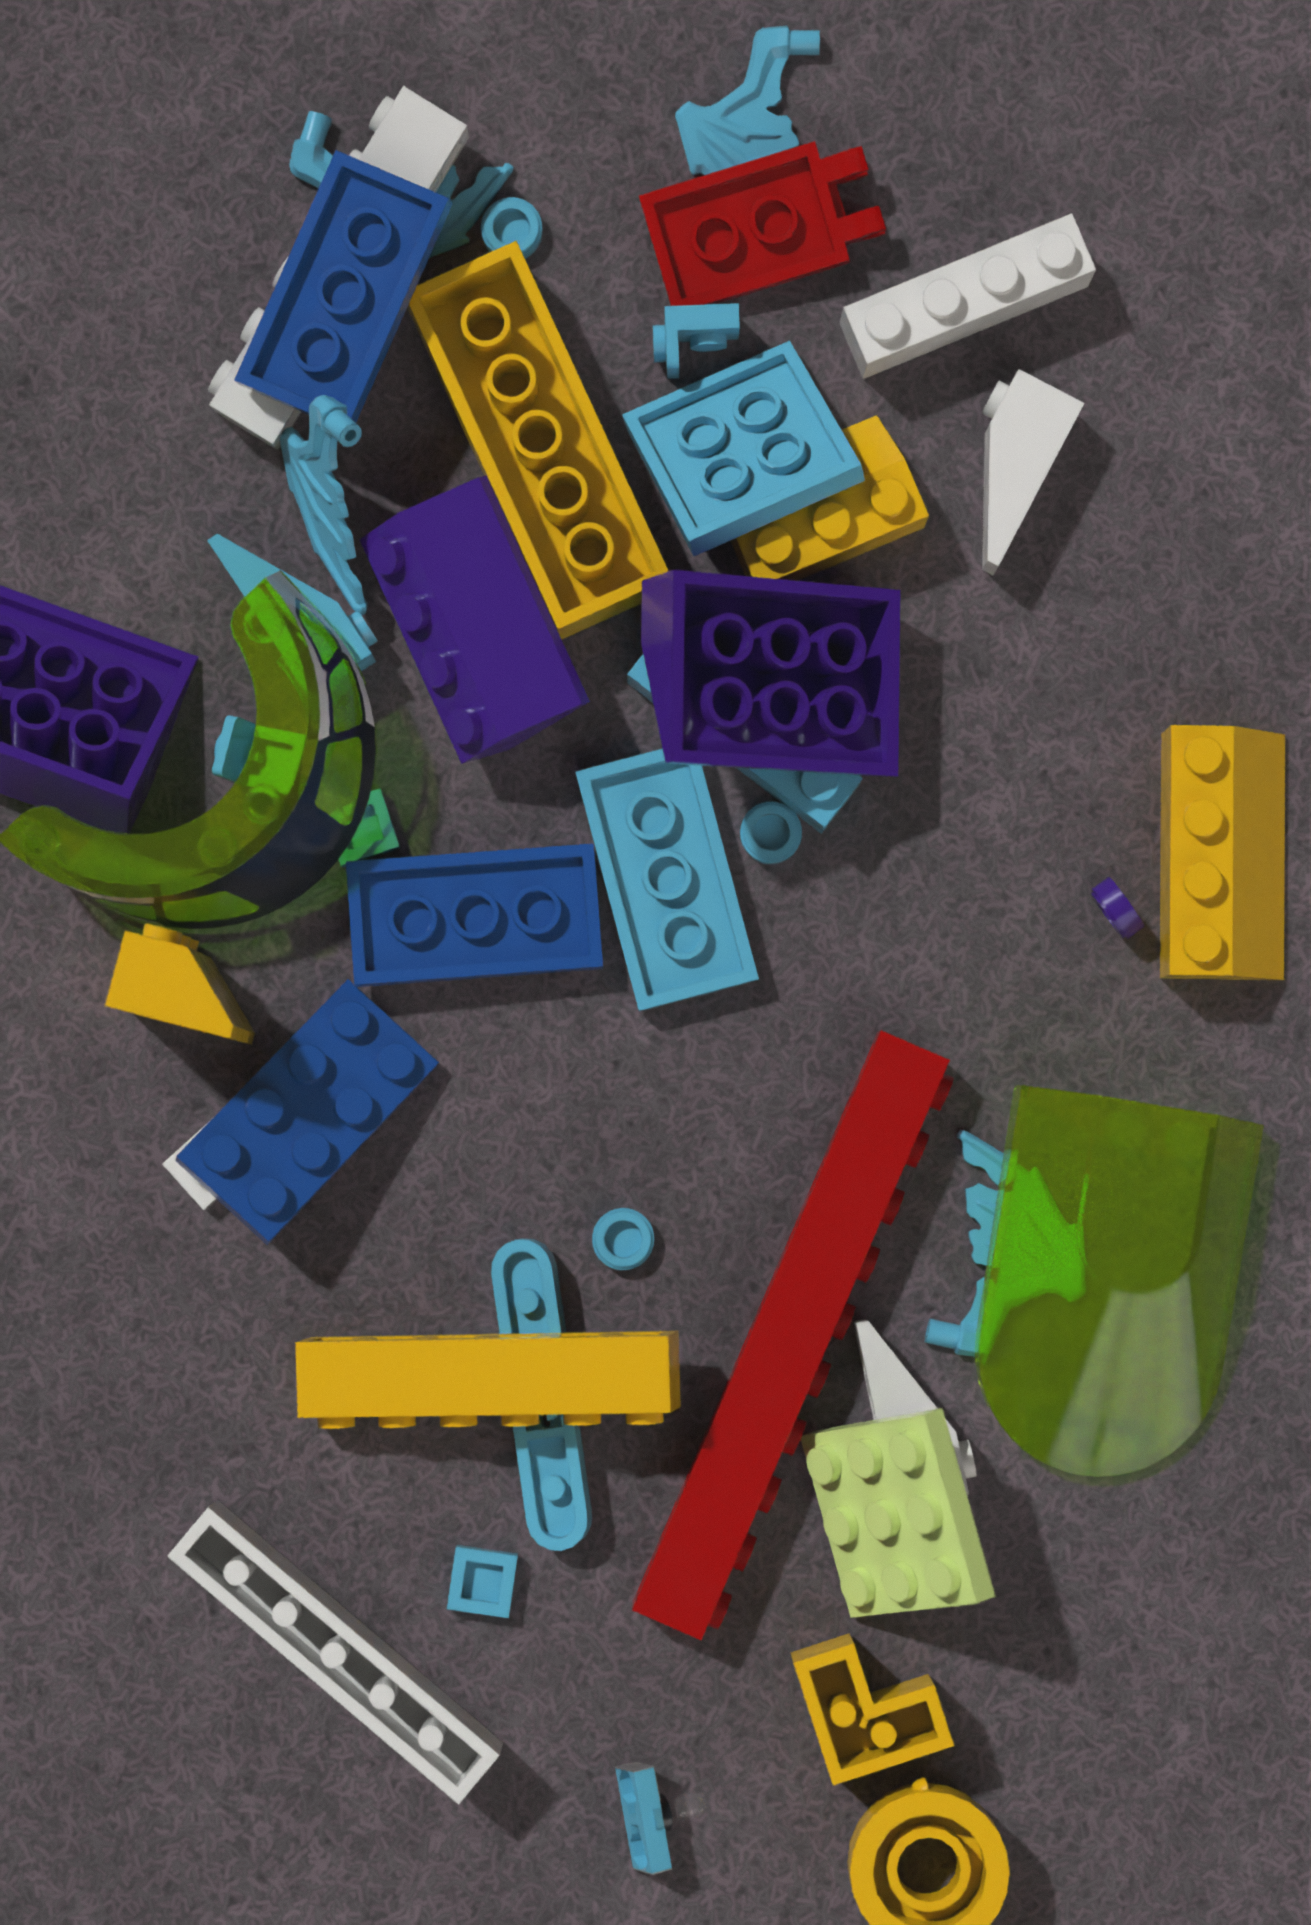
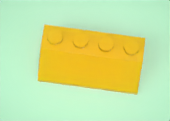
M1171 725L1161 733L1160 979L1284 980L1285 734L1238 726Z

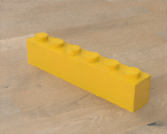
M678 1331L310 1337L295 1342L297 1418H317L318 1428L321 1429L355 1427V1417H378V1427L381 1428L416 1426V1416H439L441 1427H468L478 1425L477 1416L501 1415L502 1426H532L539 1424V1415L563 1414V1424L570 1426L601 1424V1414H625L626 1424L651 1425L664 1423V1413H671L681 1406Z

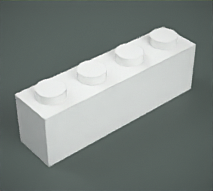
M1071 213L843 307L840 326L862 378L865 379L1088 287L1096 268Z

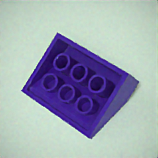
M672 570L642 580L641 645L665 763L898 777L900 590Z
M0 585V794L127 839L150 791L198 662V656Z

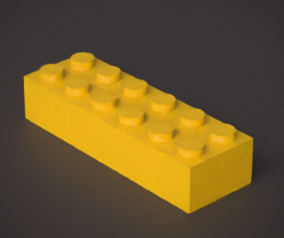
M517 241L417 285L407 307L480 468L492 486L561 639L642 604V580L669 572Z

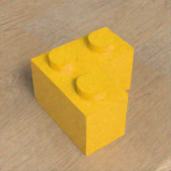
M850 1633L790 1652L833 1786L954 1746L935 1685L929 1674L870 1693Z

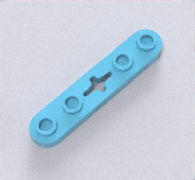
M521 1238L506 1243L497 1251L492 1261L491 1270L499 1333L566 1332L558 1270L553 1253L545 1244L535 1239ZM563 1414L547 1415V1421H550L549 1427L545 1426L543 1415H539L538 1425L513 1426L526 1524L531 1537L538 1545L548 1550L563 1551L574 1547L585 1538L592 1524V1509L580 1426L564 1425Z

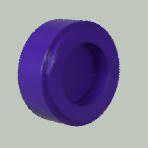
M1107 877L1091 889L1092 892L1090 894L1122 939H1129L1145 927L1135 909L1110 877Z

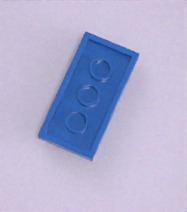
M335 150L234 381L243 387L308 415L309 406L317 396L326 395L333 397L347 406V415L356 423L453 205L448 197Z
M594 843L346 861L355 987L603 969Z
M347 979L176 1156L175 1161L268 1246L437 1067L439 1062Z

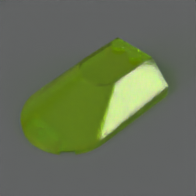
M1015 1085L976 1329L975 1365L981 1392L988 1408L991 1409L1011 1440L1033 1458L1056 1469L1077 1475L1102 1477L1127 1474L1146 1468L1173 1453L1187 1441L1204 1420L1215 1399L1223 1372L1264 1125L1222 1115L1101 1095Z

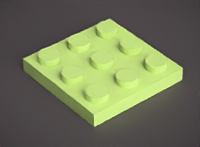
M943 1408L825 1428L802 1435L801 1442L806 1456L807 1469L813 1481L823 1517L824 1530L830 1542L840 1578L841 1591L845 1597L850 1618L978 1604L995 1597Z

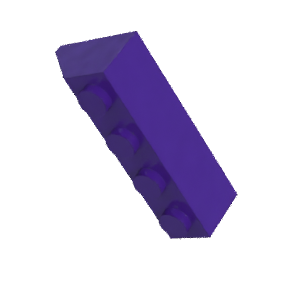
M487 476L475 478L403 510L359 539L461 764L509 750L590 702Z

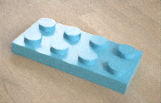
M663 749L576 771L577 781L639 1012L758 981L759 977L702 765L665 763Z

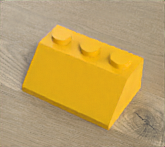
M877 415L842 429L862 465L865 481L730 540L745 576L798 581L925 527L929 517L928 511L904 456Z
M145 923L142 935L128 931L124 932L105 1006L252 1045L255 1035L254 1030L212 958L197 951L199 941L193 940L181 932Z

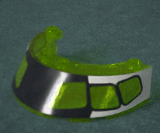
M281 570L265 577L240 601L233 611L231 620L233 637L243 653L253 681L256 697V726L248 759L239 777L224 797L210 810L190 822L165 831L143 834L118 833L100 829L83 823L56 807L48 805L35 806L21 814L0 834V843L17 858L51 879L119 913L156 925L184 929L218 928L254 920L284 907L320 881L339 860L351 843L363 820L370 797L373 778L376 775L377 729L376 724L374 725L371 704L365 688L366 682L354 655L328 619Z

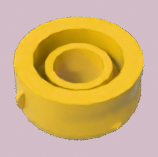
M924 1777L916 1779L911 1785H905L886 1793L870 1805L858 1821L849 1844L847 1865L852 1893L861 1914L870 1925H990L999 1914L1007 1895L1010 1874L1008 1856L1000 1833L983 1807L967 1794L947 1785L927 1783ZM934 1838L942 1840L954 1850L957 1859L955 1874L948 1885L939 1891L926 1894L913 1891L905 1886L898 1877L899 1857L905 1848L914 1841Z

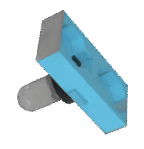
M639 1762L615 1766L633 1869L651 1875L672 1870L666 1832L672 1829L673 1821L680 1822L703 1815L708 1808L706 1796L700 1792H690L670 1797L667 1800L663 1794H659L654 1766Z

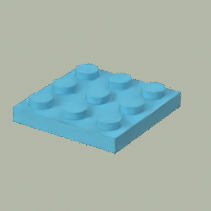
M790 341L622 414L627 431L693 556H697L865 481L859 459Z

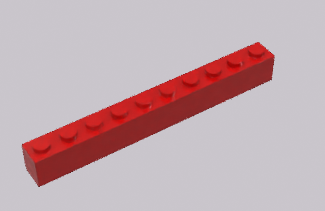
M882 1030L877 1032L632 1602V1611L699 1640H702L707 1626L716 1630L719 1629L732 1599L731 1594L723 1591L732 1568L741 1572L744 1571L757 1540L756 1536L748 1533L757 1510L768 1514L780 1488L782 1479L773 1475L782 1452L793 1456L804 1432L807 1421L797 1416L806 1395L817 1398L830 1371L831 1363L822 1360L830 1339L834 1337L842 1341L854 1315L856 1306L847 1303L856 1279L867 1283L881 1249L871 1245L880 1222L891 1226L904 1198L905 1191L896 1188L904 1166L908 1165L916 1168L927 1145L930 1134L920 1129L928 1110L933 1108L940 1111L951 1089L954 1077L945 1073L950 1061L949 1059Z

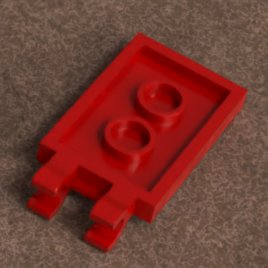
M813 141L639 195L671 306L718 304L850 263L846 245L884 236L886 227L880 207L874 206L846 216L837 188V184L856 181L868 176L867 171L869 169L862 146L820 159L816 142Z

